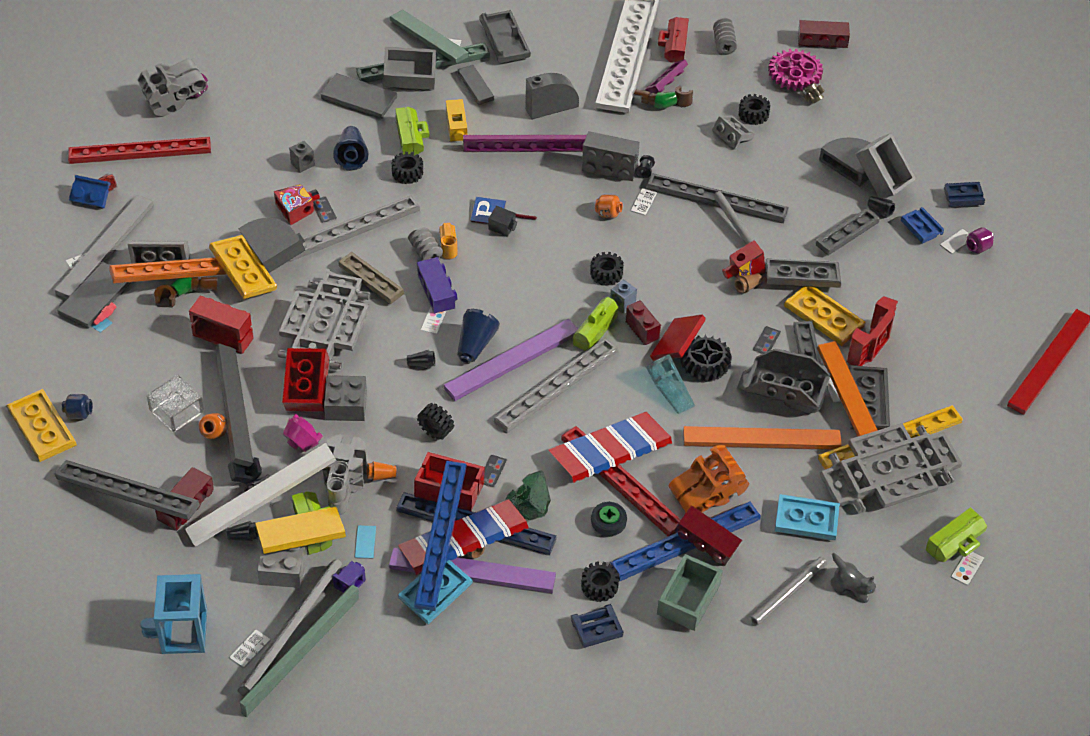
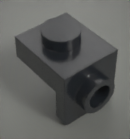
M256 457L253 458L251 467L232 463V460L228 464L230 478L234 482L247 484L257 480L262 473L259 458Z

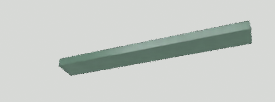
M486 43L462 47L469 52V57L457 64L490 58V52ZM436 52L435 69L456 65V63L441 53ZM384 63L356 68L359 80L366 83L382 80L384 76Z
M351 585L240 701L241 713L248 717L359 600V589L356 586Z

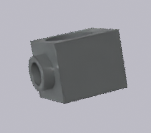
M305 141L289 147L291 163L300 173L315 166L314 150Z

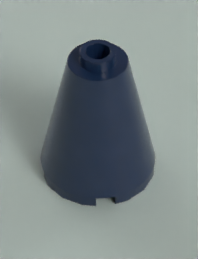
M348 126L343 130L334 148L333 158L335 163L342 166L345 170L360 169L368 160V148L359 129L355 126Z
M472 308L466 310L463 315L457 352L462 362L470 363L478 358L498 331L500 326L498 319L491 314L488 316L484 315L483 310Z

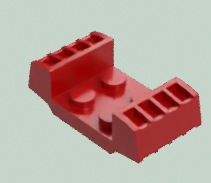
M883 296L876 302L869 333L867 334L858 328L853 332L847 363L853 366H863L865 363L873 361L890 338L895 310L898 304L897 300Z

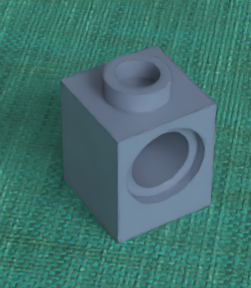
M624 279L611 289L610 298L614 299L618 310L623 314L626 312L628 305L636 302L637 289Z

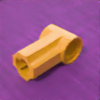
M443 223L439 227L441 248L443 250L442 257L453 259L458 253L455 226L450 223Z

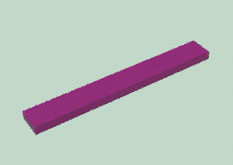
M463 135V152L583 151V144L587 135Z

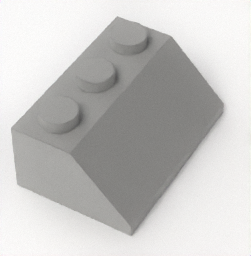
M128 241L131 264L188 260L190 258L188 241Z

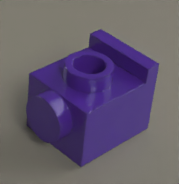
M353 561L347 566L342 567L339 575L337 573L333 575L334 588L342 593L351 585L359 588L366 581L365 568L360 563Z

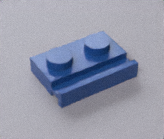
M75 175L69 200L105 208L109 193L108 189L111 183Z
M923 207L918 211L914 210L901 217V222L922 244L944 233V228Z

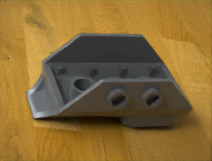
M775 348L756 356L753 365L743 371L737 388L784 401V404L791 409L816 413L820 411L823 405L830 373L811 356Z

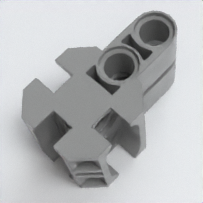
M185 59L170 67L162 63L155 65L157 72L149 75L147 70L142 71L137 79L154 114L163 117L169 114L167 111L168 107L175 105L176 110L181 109L186 102V98L203 91L207 85L192 59Z
M334 435L326 440V444L337 461L322 469L323 480L327 486L329 507H337L339 515L346 512L351 493H356L364 487L363 474H367L366 444L359 437H352L351 445L342 444L343 435Z

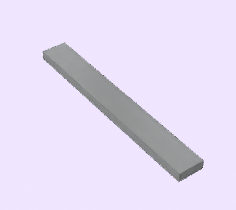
M137 195L55 288V294L68 299L95 269L107 260L154 205L153 200Z
M410 195L303 237L305 241L303 246L306 251L291 259L290 262L420 211V206L413 196Z
M603 338L494 417V422L506 433L510 432L618 353V347L607 338Z
M335 559L325 567L239 686L238 692L241 695L247 694L256 685L330 582L333 575L342 565L341 561Z

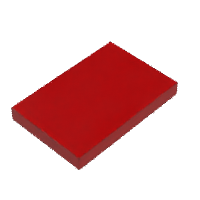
M704 315L674 318L651 353V359L658 361L683 357L706 320Z

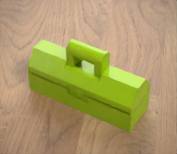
M411 107L395 108L396 124L403 155L405 152H408V154L414 152V156L424 151L422 138L430 136L427 122H418L417 112Z
M606 297L600 301L573 335L574 346L587 351L600 340L618 317V306L614 299Z
M306 491L304 494L302 492L292 495L295 515L331 508H321L315 492ZM332 540L306 545L308 554L318 553L320 550L325 551L332 546Z
M970 507L928 539L925 550L940 562L947 561L957 552L966 557L980 546V542L976 538L986 531L987 525L983 517Z

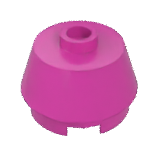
M297 414L291 419L289 418L283 435L288 439L287 443L293 449L299 448L303 452H307L317 446L323 437L320 432H315V429L308 421Z

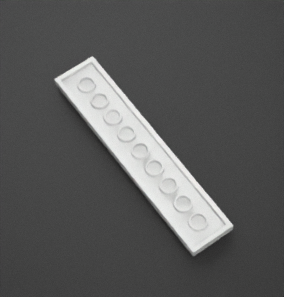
M625 0L595 108L629 113L659 0Z

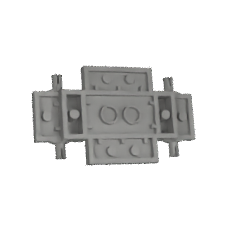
M326 272L324 279L320 280V282L309 280L307 287L316 289V292L296 291L279 330V336L295 339L292 348L326 349L329 355V368L341 370L343 362L332 360L335 353L334 347L353 351L369 311V304L355 301L358 298L369 300L370 292L360 291L362 286L361 278ZM279 349L278 357L286 358L287 351Z
M903 423L850 439L848 444L855 457L840 461L837 454L832 453L829 455L833 466L822 470L820 476L835 503H840V506L854 504L858 513H863L866 511V508L861 500L873 496L874 492L883 508L937 491L938 485L933 476L943 475L947 484L953 483L955 480L950 471L961 468L962 462L945 432L929 434L924 426L921 425L916 428L920 436L911 438Z

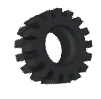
M748 94V97L744 96L740 100L738 115L741 120L744 119L745 123L749 121L750 125L752 123L758 125V122L763 124L769 118L770 102L769 100L767 101L766 97L762 98V95L757 97V94L753 96Z
M405 152L404 155L399 153V156L396 155L395 159H392V176L399 183L404 181V184H407V182L413 184V181L418 182V178H422L424 173L423 161L421 157L419 158L418 154L414 156V152H411V154ZM403 167H412L411 169H403Z
M602 252V255L596 254V257L594 256L591 260V278L596 283L600 281V285H603V283H606V286H609V283L615 285V281L618 283L623 277V260H621L620 256L617 257L616 253L611 255V252H608V254ZM602 267H610V268H612V270H608V271H607V270H603V269H601V268H602Z
M430 403L417 415L418 424L422 426L421 429L423 431H427L426 434L428 436L430 434L433 439L436 437V440H443L454 428V420L451 419V415L447 414V410H442V406L438 407L436 403Z
M597 561L595 566L591 563L589 568H584L581 587L587 598L591 595V600L593 601L595 598H598V602H601L602 598L608 601L609 597L612 599L614 593L618 592L619 573H617L616 568L612 569L613 565L609 564L606 566V562L599 565V561ZM601 577L606 579L608 583L599 586L594 584L592 580Z

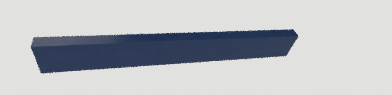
M403 492L396 511L433 522L437 502ZM458 508L455 521L476 512ZM528 528L509 537L505 536L499 541L550 555L557 535Z

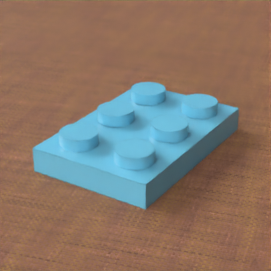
M779 494L775 531L835 541L840 503Z
M448 560L444 569L436 611L414 607L421 574L399 593L398 597L429 625L473 581L451 560Z

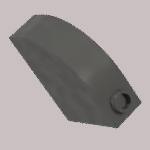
M544 73L526 78L525 109L532 120L579 107V96L566 76L559 73Z
M851 137L832 140L821 148L819 161L860 187L869 178L855 153L871 142Z
M260 218L238 228L268 273L306 251L303 246L305 241L301 234H296L290 225L280 219Z

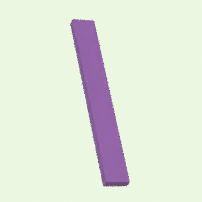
M568 318L444 384V389L456 401L572 339L578 328Z
M393 548L389 569L414 572L413 567L402 551L398 548ZM458 557L451 560L473 582L553 593L556 572Z

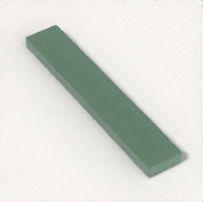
M403 9L390 16V21L457 64L469 57L468 51Z

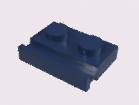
M980 182L945 183L944 185L949 207L984 205L985 203Z

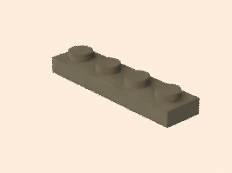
M350 252L339 260V267L353 277L361 278L362 284L388 303L392 304L404 295L403 288L355 253Z

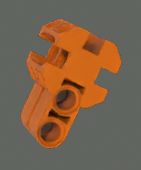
M716 445L711 448L712 454L705 459L702 455L695 458L690 469L669 483L670 490L679 501L685 513L691 505L702 513L714 505H725L730 502L729 496L735 492L738 496L743 494L750 485L745 478L744 472L725 445Z

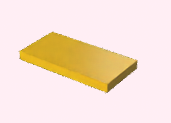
M243 235L209 244V249L243 299L277 289V284Z
M803 286L784 302V307L803 320L812 321L813 327L833 341H836L840 346H843L852 338L856 328L861 330L866 324L864 320L814 286Z
M43 389L7 404L10 414L40 462L77 446L75 439Z
M337 507L255 523L263 554L346 537Z

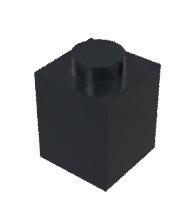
M495 206L488 218V229L507 237L517 226L516 213L499 206Z

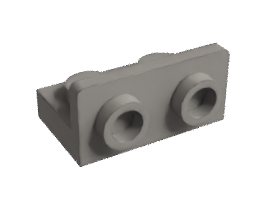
M733 115L719 116L712 129L715 134L733 149H737L741 141L752 140L755 135Z

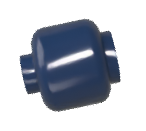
M69 394L66 400L62 402V411L66 413L69 419H86L92 414L93 402L85 394Z

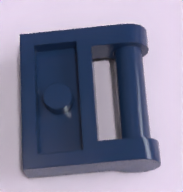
M611 604L605 605L604 608L570 616L572 625L576 629L583 648L623 637L624 632ZM607 616V618L582 625L584 622Z

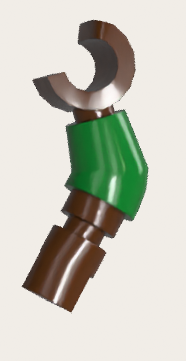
M681 86L676 87L675 92L651 94L648 91L636 89L634 95L642 96L641 103H650V105L660 109H666L673 105L688 107L693 102V90L681 92Z
M198 277L178 278L170 286L161 285L155 289V303H160V300L163 298H169V304L173 308L176 303L175 296L179 297L187 292H192V290H198V288L207 291L208 289L217 290L218 277H201V279H198Z

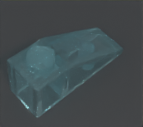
M670 354L653 361L646 367L654 384L677 414L695 406Z

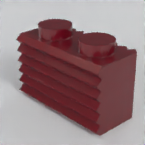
M639 300L628 305L625 322L641 340L643 345L659 340L662 325L644 303Z

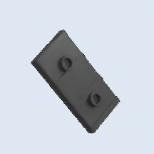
M511 10L492 14L482 13L479 16V20L499 63L529 58L531 56V52Z

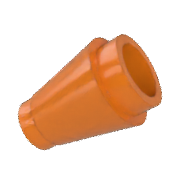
M374 461L368 463L367 479L377 481L396 478V466Z

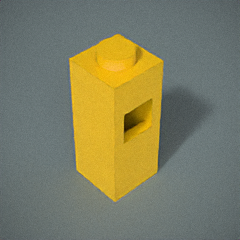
M463 99L446 100V117L450 142L463 141V135H467Z

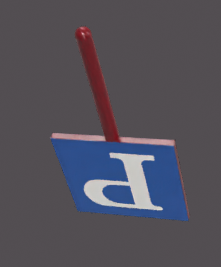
M476 197L471 222L488 224V218L495 206L505 209L506 201ZM516 214L518 218L537 219L536 216Z

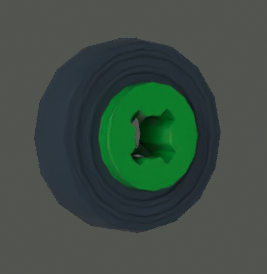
M610 501L598 504L591 514L592 527L596 532L605 536H615L621 533L627 524L625 509L618 503Z

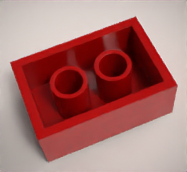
M287 348L282 400L286 411L325 412L324 401L329 368V355L326 349Z

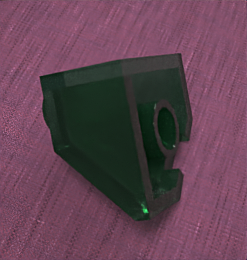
M540 470L528 474L522 480L524 484L516 491L513 489L505 499V501L508 499L511 501L524 519L533 520L541 518L548 512L551 499L544 472Z

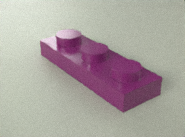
M683 59L673 63L645 90L651 94L662 92L665 89V85L671 84L675 76H679L684 72L683 69L688 65L687 61Z

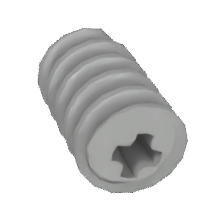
M720 18L713 25L716 49L722 54H731L737 49L732 20Z
M423 227L413 230L408 235V240L422 261L438 257L440 260L443 250L428 228Z

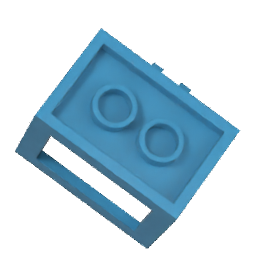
M201 574L157 575L154 617L142 619L140 623L142 635L148 639L158 638L162 654L205 653L207 604ZM194 620L197 633L196 643L171 644L173 621Z

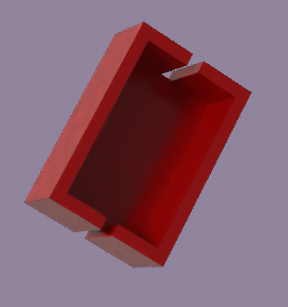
M201 295L189 310L192 334L195 337L216 345L222 344L235 348L236 352L240 354L244 353L254 339L251 327V314L244 310L236 309L228 304H223Z
M427 452L422 467H420L414 479V496L437 502L446 461L466 463L458 508L472 511L477 496H479L484 485L485 467Z

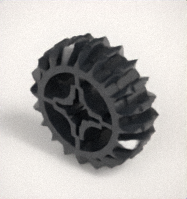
M705 334L703 338L698 335L696 339H693L680 360L686 374L691 373L692 378L695 376L698 377V380L704 378L707 382L709 378L715 381L716 377L721 378L723 374L728 372V369L731 367L732 355L726 342L721 343L720 338L717 340L714 339V336L708 338Z

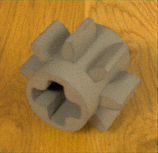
M812 83L804 89L806 93L803 96L807 102L811 101L814 104L824 97L822 93L825 90L821 84L817 86L815 83Z

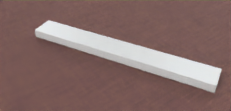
M324 443L185 528L196 547L337 460L328 445Z

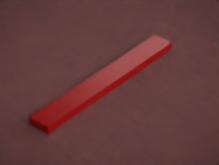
M210 137L68 147L69 164L207 154L211 153Z
M1078 309L1073 312L1008 401V407L1023 415L1027 412L1089 326L1090 315Z
M575 426L561 436V440L566 443L586 434ZM618 464L615 467H610L608 470H602L598 473L665 535L669 537L677 533L674 530L681 519L621 465Z

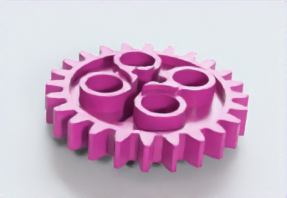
M789 49L788 52L782 50V54L777 52L776 56H772L768 71L769 76H772L771 80H776L775 84L781 83V88L787 86V90L793 88L796 91L799 88L803 91L804 87L806 88L812 83L819 84V80L822 79L823 64L820 63V59H816V55L810 56L811 52L805 54L804 50L798 52V49H795V51Z

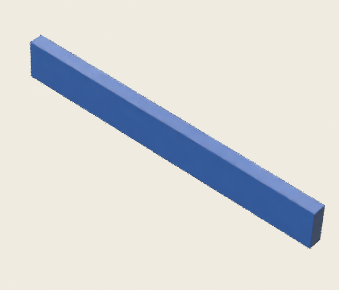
M446 461L414 607L417 609L436 611L464 481L466 463Z
M751 501L711 519L730 532H734L759 521L761 515ZM676 533L610 562V564L613 565L612 569H617L619 581H622L696 547L690 541L680 538Z

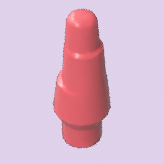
M111 302L108 306H105L93 321V324L98 325L112 315L113 311L117 308L116 305Z

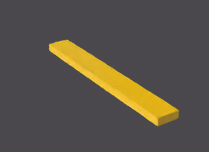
M951 405L903 423L909 436L915 438L920 436L916 428L921 425L924 426L927 433L933 434L960 424L963 419L954 406ZM849 444L818 455V460L824 469H828L833 466L829 455L832 453H836L840 461L855 457Z

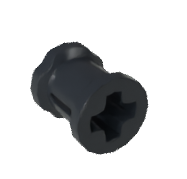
M641 156L640 166L636 169L639 177L649 178L651 176V168L655 165L652 156Z

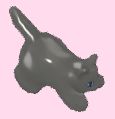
M832 553L833 561L838 566L834 577L831 579L833 589L839 593L848 589L853 592L860 602L867 603L869 600L867 594H872L876 588L874 576L866 578L858 571L854 564L844 562L836 553Z

